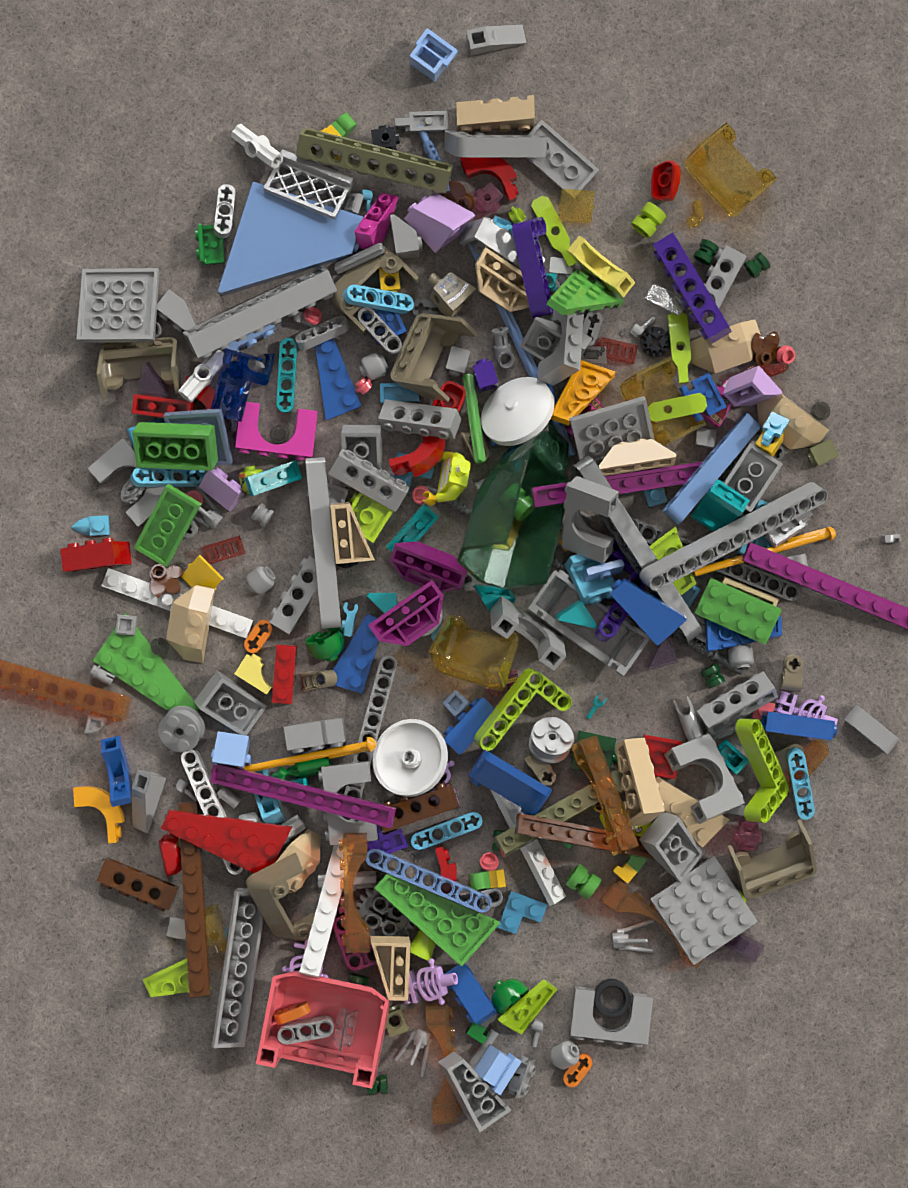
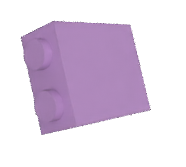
M434 193L429 197L427 195L419 201V204H412L407 211L409 213L404 219L436 253L458 238L475 217V214Z

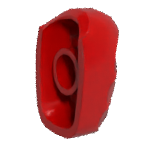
M668 160L654 166L651 177V195L655 200L669 202L673 201L676 197L681 181V168L675 161Z
M447 381L440 390L450 398L449 402L434 399L432 406L457 409L459 413L466 395L465 388L453 381Z
M171 833L164 834L158 841L167 877L178 874L182 870L179 837Z

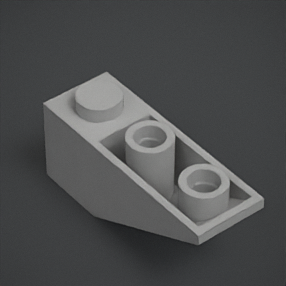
M523 25L486 26L467 30L466 34L470 56L526 44Z
M169 289L157 304V310L159 311L157 315L165 321L167 319L171 320L174 323L172 326L182 333L183 330L186 331L196 326V323L186 302Z
M137 770L131 788L132 827L145 833L149 832L166 781L165 777L154 772Z

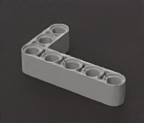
M445 130L444 151L457 157H546L547 137L538 135H469L458 130Z

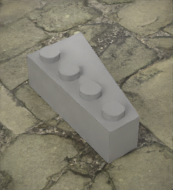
M487 217L467 225L458 242L459 244L465 246L467 243L474 247L473 251L479 255L486 247L521 271L514 237L510 235L507 229L498 227L492 219Z
M452 1052L438 1062L470 1125L477 1131H483L511 1111L488 1084L457 1053Z

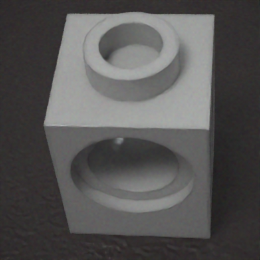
M451 347L446 365V371H449V375L454 377L464 376L470 356L469 350Z

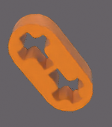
M261 620L255 625L244 642L245 649L248 652H259L273 632V625L270 621ZM267 623L269 632H264L259 636L258 634L261 631L259 626ZM258 637L259 640L256 643L258 648H252L251 650L248 642L250 640L254 641Z
M303 1001L276 1012L274 1018L277 1024L280 1025L308 1014L311 1009L308 1002Z
M579 1053V1059L587 1058V1066L582 1065L578 1069L580 1061H578L575 1065L564 1071L563 1080L567 1086H577L591 1069L592 1059L589 1054ZM575 1071H577V1073L575 1074L576 1081L574 1082L573 1080H571L570 1082H568L567 1075H572Z

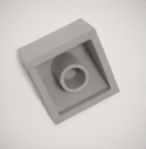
M390 215L396 255L401 260L420 257L419 252L423 251L421 236H417L416 230L396 215Z

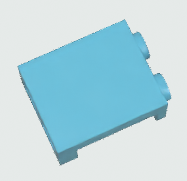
M577 554L569 557L564 565L584 605L589 603L591 605L597 604L604 598L612 599L613 597L610 594L612 589L610 586L615 582L612 576L605 580L596 579L585 582L583 578L586 568L604 563Z

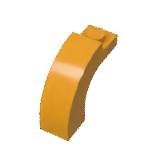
M95 786L73 787L74 807L91 806L100 810L107 822L108 843H117L119 838L122 837L121 826H118V823L125 822L122 807L120 805L112 807L110 793L104 789Z

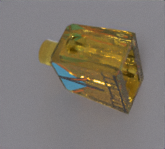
M218 903L205 907L207 945H214L217 953L226 950L228 930Z

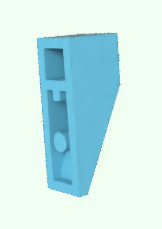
M267 769L255 771L256 773L269 776ZM254 794L261 817L265 823L276 825L286 820L278 799Z

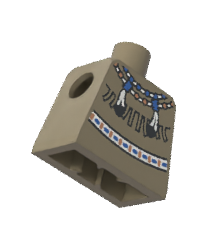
M433 273L427 280L434 287L430 294V299L444 316L453 317L472 299L476 290L475 287L453 273H448L443 279Z

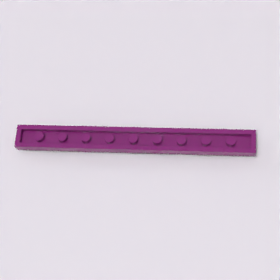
M702 462L612 475L605 478L612 489L619 491V494L685 484ZM567 483L531 488L534 508L564 503L567 495L565 493Z
M751 542L748 543L742 558L743 562L908 630L907 607Z
M218 763L213 765L211 783L387 828L393 827L396 812L394 807Z

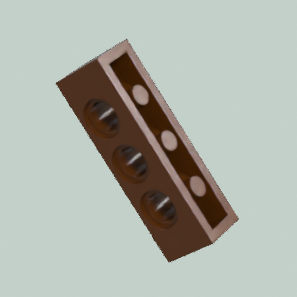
M445 782L435 785L434 789L413 797L401 796L397 802L392 803L389 800L381 803L382 805L400 808L403 811V816H398L395 812L392 828L382 826L384 832L456 809L459 803L452 784L445 785ZM431 796H436L439 804L432 803ZM413 802H418L421 805V810H416L413 807Z
M109 857L105 859L97 881L101 883L100 886L107 889L113 887L119 890L118 893L123 896L129 897V895L137 897L136 900L140 903L147 904L149 902L154 904V908L160 911L171 909L179 890V886ZM117 873L124 876L123 883L116 881L115 876ZM134 881L142 883L141 890L134 889ZM152 888H157L160 891L159 898L151 895Z

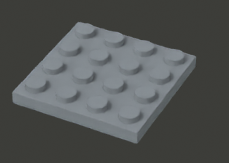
M82 269L76 337L78 343L155 342L159 269Z
M645 396L569 418L579 461L586 456H590L598 467L611 448L620 442L630 443L636 442L639 439H653L655 441Z
M712 856L691 870L681 883L676 880L650 898V901L692 965H695L758 922L715 856Z

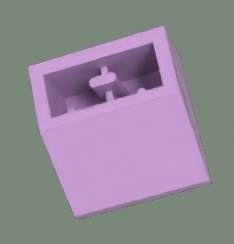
M760 366L730 377L723 394L734 406H753L781 395L782 391Z
M218 467L215 470L207 471L198 487L231 512L245 495L242 492V486L233 479L229 482L227 480L228 475Z

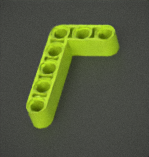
M527 668L521 673L477 731L474 741L483 750H493L535 694H538L551 706L560 711H566L571 707V697L542 673L532 668ZM535 674L534 681L530 683V677ZM549 685L548 692L544 694L545 687ZM523 690V695L518 698V693ZM563 697L562 703L558 705L559 698ZM512 705L511 711L506 713L507 707ZM500 721L499 727L495 729V723ZM488 736L487 743L483 744V739Z
M739 719L735 726L736 733L761 786L746 805L744 817L749 822L767 823L787 796L789 785L760 720Z

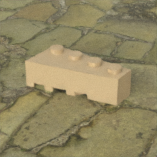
M534 95L527 96V100H521L519 97H510L506 102L499 98L491 99L483 104L482 100L456 102L457 130L465 133L472 132L474 129H480L481 132H490L492 129L507 132L511 128H518L519 131H528L534 126Z
M645 738L624 739L616 746L619 772L623 773L620 784L621 790H624L626 795V802H623L624 810H628L629 817L626 820V827L647 825L665 812L664 803L659 793V784L655 778L654 766L650 760L649 748Z
M656 777L661 800L664 803V811L678 816L693 839L702 848L729 821L727 817L720 815L699 824L691 809V806L698 802V800L660 777Z

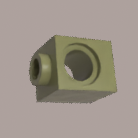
M831 438L808 449V454L806 455L811 465L814 464L815 467L839 456Z
M389 1006L386 1028L390 1038L409 1031L401 1006ZM396 1015L400 1018V1022L392 1024L389 1018Z

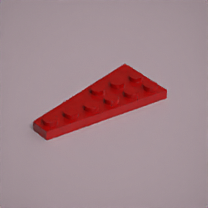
M169 810L161 829L239 867L256 873L275 863L292 826Z

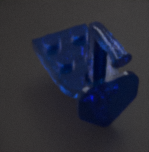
M225 348L222 359L224 367L218 377L211 409H221L224 419L242 422L251 382L263 386L268 383L276 354H264L265 368L260 373L249 369L247 365L249 360L262 362V358ZM232 356L237 357L236 361H231Z

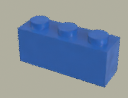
M476 697L469 705L471 707L469 712L465 713L463 711L456 719L458 721L456 726L453 728L450 725L443 733L445 735V742L459 755L474 741L475 734L495 709L483 697L481 699Z
M466 963L463 966L458 964L445 973L457 974L458 983L450 985L448 988L451 991L454 989L457 996L455 999L461 1007L465 1006L468 1011L465 1014L471 1023L475 1022L477 1025H481L498 1013Z

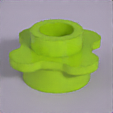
M512 206L509 216L513 223L525 221L524 218L526 216L522 209Z

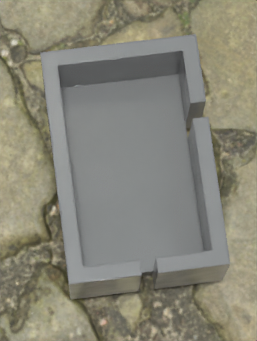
M344 717L284 727L287 750H292V753L304 752L307 747H311L312 750L323 749L325 744H330L331 747H338L344 745L343 742L347 741Z

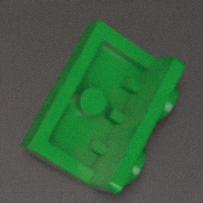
M198 224V229H195V239L199 241V248H196V257L202 265L225 264L224 238H218L214 234V225ZM221 224V227H220V231H223V225H222V224Z

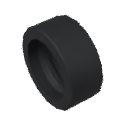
M606 979L596 986L594 1002L601 1014L607 1017H618L628 1010L631 1003V995L627 986L622 981ZM608 987H617L623 993V1002L616 1009H608L601 1002V994Z

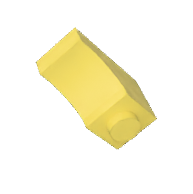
M254 653L252 655L247 654L236 670L235 675L268 695L272 687L263 676V666L265 665L261 662L263 659Z

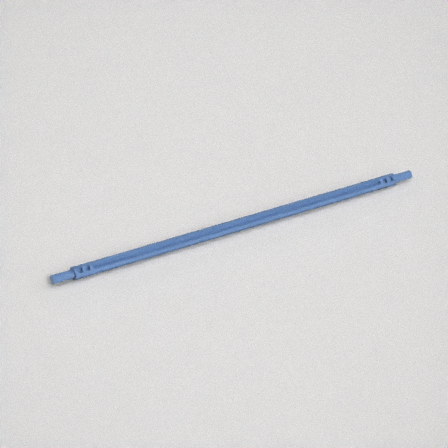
M425 131L418 132L427 158L442 162L433 141H430ZM468 245L477 262L480 255L473 251L474 247ZM496 304L506 327L509 329V334L529 377L538 378V367L532 354L520 347L524 337L513 313ZM554 420L550 421L558 439L562 441L568 456L575 455L576 453L568 438L569 433L565 425Z

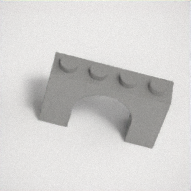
M553 309V314L542 316V319L560 323L562 325V335L553 354L539 362L537 380L554 386L580 370L584 312L580 313L577 310L574 314L561 315Z
M122 438L88 467L89 471L101 484L107 482L121 469L127 467L137 468L135 451L130 439L126 441ZM160 473L154 474V478L157 481H161L162 476ZM147 487L143 497L126 511L127 515L138 527L141 528L147 523L165 487Z
M576 476L571 482L567 483L565 488L567 495L564 502L565 515L562 520V524H564L561 534L562 548L604 563L612 554L614 538L589 528L583 521L580 510H590L609 517L617 508L619 491Z
M503 596L491 608V629L506 639L509 638L514 630L522 634L537 649L539 661L555 671L566 657L562 636Z
M710 733L676 746L664 754L673 772L688 765L697 764L705 767L712 774L715 781L713 795L691 806L699 824L735 810L745 803L743 795L738 790L734 778L727 769L725 760L720 755L716 742Z
M369 761L321 767L322 771H319V782L323 783L324 790L335 793L347 784L371 781ZM323 811L324 822L328 821V829H325L326 841H330V845L378 839L377 825L364 821H349L340 815Z
M574 987L570 1036H574L573 1038L577 1040H585V1037L593 1038L595 1042L612 1040L613 1044L619 1045L629 1042L632 1046L643 1047V1044L648 1045L653 1004L652 995L632 993L630 1015L627 1021L619 1028L606 1029L598 1025L593 1018L594 988Z

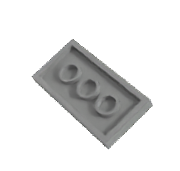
M542 119L528 134L546 136L547 151L546 157L525 158L573 200L599 172L597 167Z

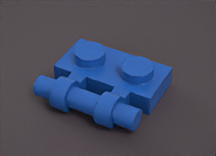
M385 298V304L391 305V300ZM376 309L375 313L397 336L407 332L399 313ZM370 313L363 314L364 322H369L372 319ZM383 327L380 329L376 328L375 334L382 336L386 330Z
M709 373L691 382L693 390L689 391L686 385L679 388L682 396L696 393L704 395L707 403L705 411L708 417L727 407ZM701 413L691 414V417L694 416L697 423L703 420Z

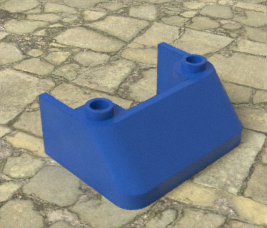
M482 750L468 774L471 777L470 782L479 787L481 785L486 786L521 807V812L526 815H536L552 792L551 787L545 786L487 750Z

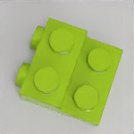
M355 492L350 500L352 502L351 507L364 537L374 543L392 515L393 510L361 492Z

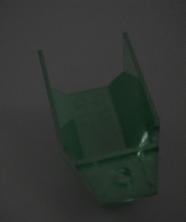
M550 422L539 434L530 440L511 446L491 468L475 496L457 562L478 582L501 589L547 584L565 512L564 503L535 507L522 521H518L514 517L521 488L526 492L525 496L532 498L531 488L568 482V478L565 476V467H568L569 443Z

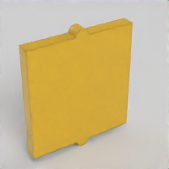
M201 555L188 564V568L181 576L192 588L199 585L214 588L215 591L217 590L216 587L224 579Z

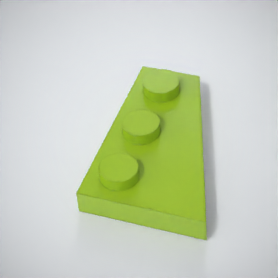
M676 526L649 546L658 560L683 548ZM690 573L674 581L673 584L682 596L696 585L693 573Z
M187 958L143 979L150 997L184 992L189 993Z
M543 979L498 1020L503 1025L522 1035L558 989Z

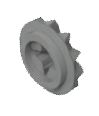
M139 475L136 476V477H139L140 481L143 480V477H141V476H139ZM129 479L122 488L121 500L126 504L133 503L134 500H138V497L142 495L141 493L145 490V487H137Z

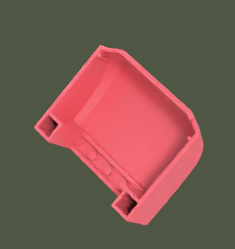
M297 971L273 976L256 1064L275 1068L280 1059L284 1058L354 1073L352 1085L372 1089L377 1075L390 1002L372 987L321 976L316 978L300 974ZM307 1001L311 1011L292 1021L323 1015L331 1016L334 1019V1030L329 1037L293 1044H282L277 1037L282 1024H277L274 1014L289 1006ZM328 1023L320 1024L324 1030L331 1028ZM303 1026L301 1028V1030L304 1033L311 1032V1029L308 1026ZM283 1030V1031H282V1033H283L284 1036H286V1037L292 1036L291 1031H289V1030Z

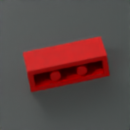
M134 394L131 413L164 418L166 412L194 411L195 402L191 403L186 400Z
M276 644L272 703L293 704L298 646Z

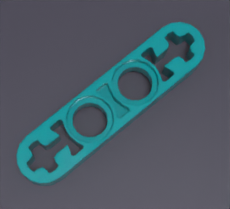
M292 338L283 339L279 346L276 404L282 413L291 412L294 409L297 344ZM287 342L294 346V348L290 349V356L294 355V358H282V355H287L286 349L283 348V346L287 345ZM285 361L292 362L293 368L290 371L282 369V364ZM284 380H289L292 383V387L285 391L281 388V383ZM280 393H292L291 397L287 396L288 403H291L290 406H287V409L280 405V403L284 402V395L280 396Z

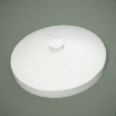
M521 377L503 384L492 393L483 407L481 425L484 432L493 442L504 446L518 445L532 439L545 428L551 419L554 411L553 394L544 382L533 377Z
M418 719L402 720L387 728L378 739L373 753V768L379 782L390 792L404 797L418 796L432 789L443 776L448 761L447 746L441 733L429 723Z

